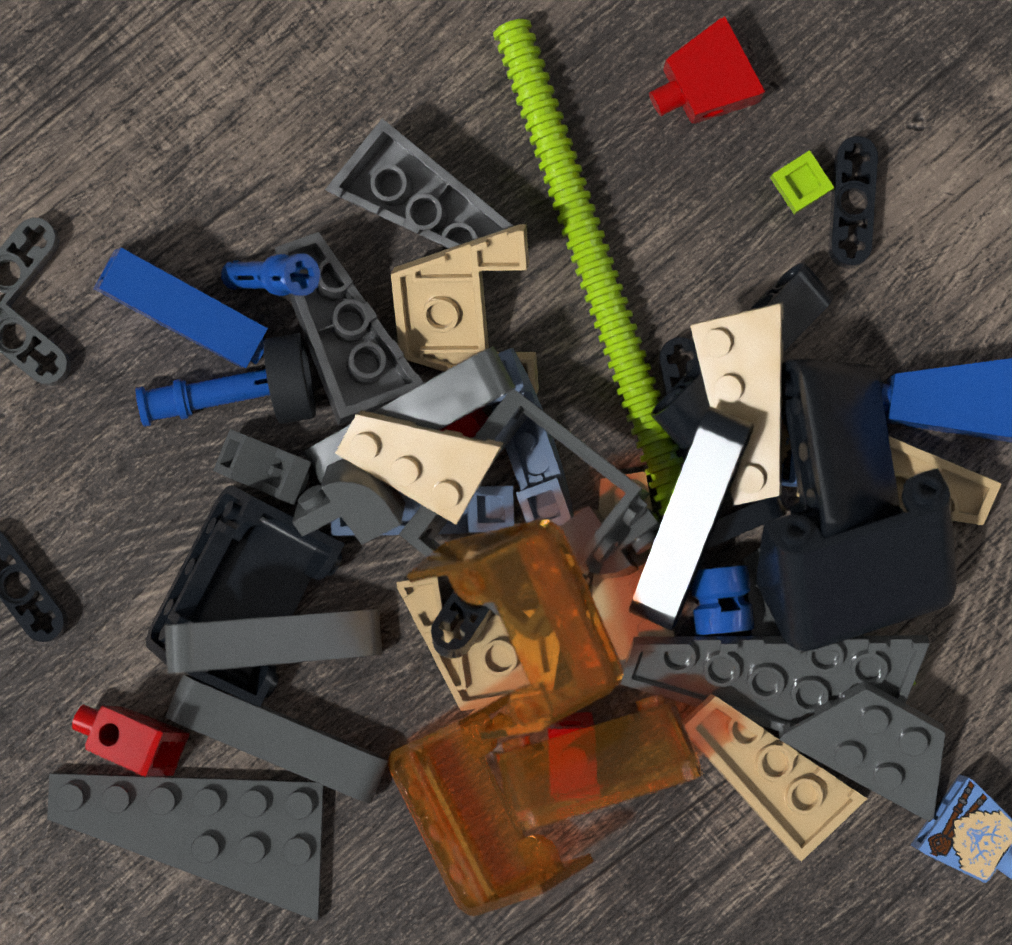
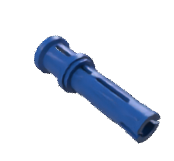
M274 254L268 257L266 261L227 262L222 268L221 279L224 285L230 289H266L269 293L276 296L288 294L307 296L319 284L320 269L317 262L307 254H293L291 256ZM299 269H306L308 273H300Z
M266 369L187 384L186 380L176 379L170 386L145 390L143 386L136 387V400L143 427L151 426L154 420L179 416L182 420L188 419L189 416L193 415V410L269 396L268 383L256 385L257 383L267 382Z

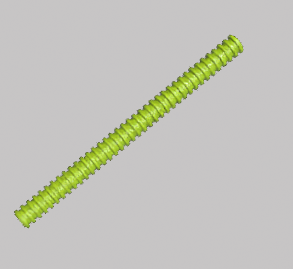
M523 18L515 19L497 27L493 32L494 40L500 41V44L497 46L499 53L505 55L502 59L503 66L509 67V70L506 72L509 80L514 81L511 89L519 95L516 98V103L518 106L523 107L520 111L522 119H527L528 121L525 124V129L527 132L532 133L529 140L531 145H536L537 147L534 150L535 157L541 158L542 162L538 166L540 171H545L546 173L543 181L545 184H550L551 188L548 190V195L555 199V202L552 204L553 209L560 213L557 216V221L565 227L561 232L563 237H568L569 242L566 243L567 250H573L574 254L571 256V261L578 265L575 273L577 276H582L583 281L580 283V287L588 293L584 298L586 303H591L592 308L589 309L590 316H596L597 321L594 322V327L601 331V335L598 336L599 342H605L606 348L603 349L604 356L610 357L611 361L607 365L609 369H614L615 371L612 379L613 382H618L620 385L617 393L618 396L623 395L625 401L621 405L623 409L628 408L629 415L626 416L627 422L633 423L634 428L631 429V434L638 437L639 441L635 445L637 449H642L644 454L640 456L641 462L647 463L648 468L645 469L646 476L651 475L653 482H650L649 485L651 489H656L657 495L654 496V500L661 503L662 509H659V514L663 516L667 511L681 475V464L684 463L683 457L677 456L676 451L680 449L679 446L673 444L671 437L651 416L652 410L658 404L657 398L661 396L660 391L654 390L653 387L656 379L649 376L648 371L652 369L650 363L645 364L643 358L647 354L645 350H640L641 337L635 336L634 332L638 328L636 323L631 324L630 318L633 317V313L631 310H626L625 305L628 304V299L621 296L620 292L624 288L621 283L617 284L618 271L612 270L611 266L614 264V259L607 256L610 248L608 244H603L602 239L605 238L604 231L598 230L597 226L601 222L599 217H594L593 215L596 211L595 205L589 204L588 200L591 198V193L584 190L587 182L585 178L579 175L582 172L581 165L575 164L578 156L576 151H571L570 149L573 145L572 139L566 138L565 134L568 133V127L561 124L564 116L562 112L556 109L559 106L558 99L552 98V95L555 93L554 87L547 84L550 76L548 72H543V68H545L544 59L538 58L541 50L539 46H534L536 41L535 33L529 32L532 28L531 21Z

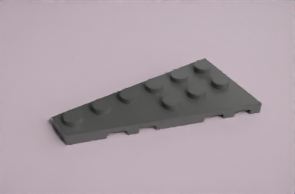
M928 635L856 636L812 651H801L789 646L782 636L633 637L620 675V684L698 707L710 694H713L759 726L779 731L782 726L789 722L794 726L814 715L816 707L829 700L841 698L845 691L863 681L906 703L930 642Z
M60 772L49 774L47 820L318 921L320 919L324 785L314 781L181 776L145 777L142 775Z

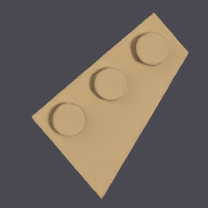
M361 410L356 414L335 454L456 525L501 449L503 442L462 436L463 433L450 430L443 432L417 426L415 422Z

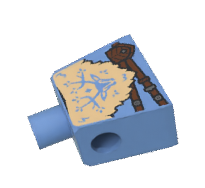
M959 774L935 808L934 818L931 822L927 821L911 843V846L925 855L984 883L989 881L996 869L1012 879V818L972 779Z

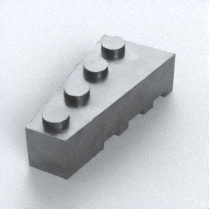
M383 118L325 189L350 203L448 249L513 227L510 222Z
M319 232L275 247V254H286L288 256L307 254L317 262L320 269L319 284L312 293L307 296L288 295L338 425L354 420L356 414L361 410L372 413L424 384L420 376L414 372L405 359L394 339H391L377 319L374 310L354 286L353 280ZM299 269L300 273H308L306 269Z

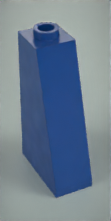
M123 248L113 251L93 288L241 368H247L249 362L257 364L264 353V341L266 339L263 336L268 328Z
M1012 358L896 373L887 379V384H883L881 394L886 423L1012 443Z

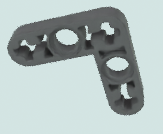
M33 217L24 220L0 247V266L6 262H15L20 268V277L15 284L11 286H2L0 284V292L5 294L0 301V353L32 379L43 385L55 386L65 381L70 374L71 361L69 356L62 348L11 308L54 256L59 247L60 239L56 229L49 222ZM45 229L43 238L47 241L46 245L42 249L35 245L26 254V256L34 260L30 266L22 258L12 253L16 247L25 253L32 243L27 237L32 230L40 233ZM14 324L21 325L26 332L24 344L17 349H8L2 339L5 329ZM37 339H40L42 343L35 347ZM34 347L48 358H52L55 354L58 356L55 360V365L59 369L55 374L46 372L43 375L40 374L43 369L42 364L28 355ZM28 355L27 360L24 363L21 359Z

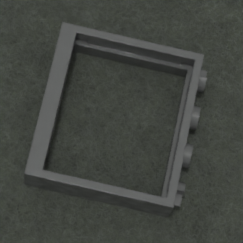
M514 389L507 393L473 437L483 441L490 439L503 442L495 459L529 417L625 492L622 499L530 617L527 616L434 540L448 520L427 507L421 505L399 535L523 637L537 640L540 635L543 638L548 636L557 626L561 619V615L558 612L569 598L572 601L575 600L585 590L590 581V578L586 575L598 561L602 564L613 554L619 543L615 538L626 524L632 526L640 519L648 506L644 501L650 493Z

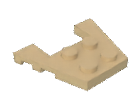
M519 224L394 267L391 273L398 346L407 361L447 371L489 348L482 271L527 270L529 253L526 224ZM516 352L537 395L539 385L536 352Z
M568 555L532 560L538 604L542 602L573 562ZM438 576L397 582V589L461 711L552 696L566 603L558 612L561 615L559 623L544 638L541 635L537 640L525 638L498 615H492L465 655L458 658H446L434 649L431 636L432 624L443 608ZM536 608L523 610L522 612L530 617ZM464 620L459 621L451 632L443 630L445 642L449 643L453 638L462 639L460 637V626Z

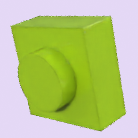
M810 150L773 173L770 177L794 215L834 189V186Z

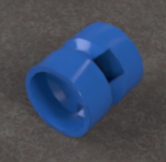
M748 565L698 570L691 588L692 597L699 600V605L693 610L696 635L755 629L752 604L745 601L744 595L751 591ZM718 598L726 599L725 611H721Z

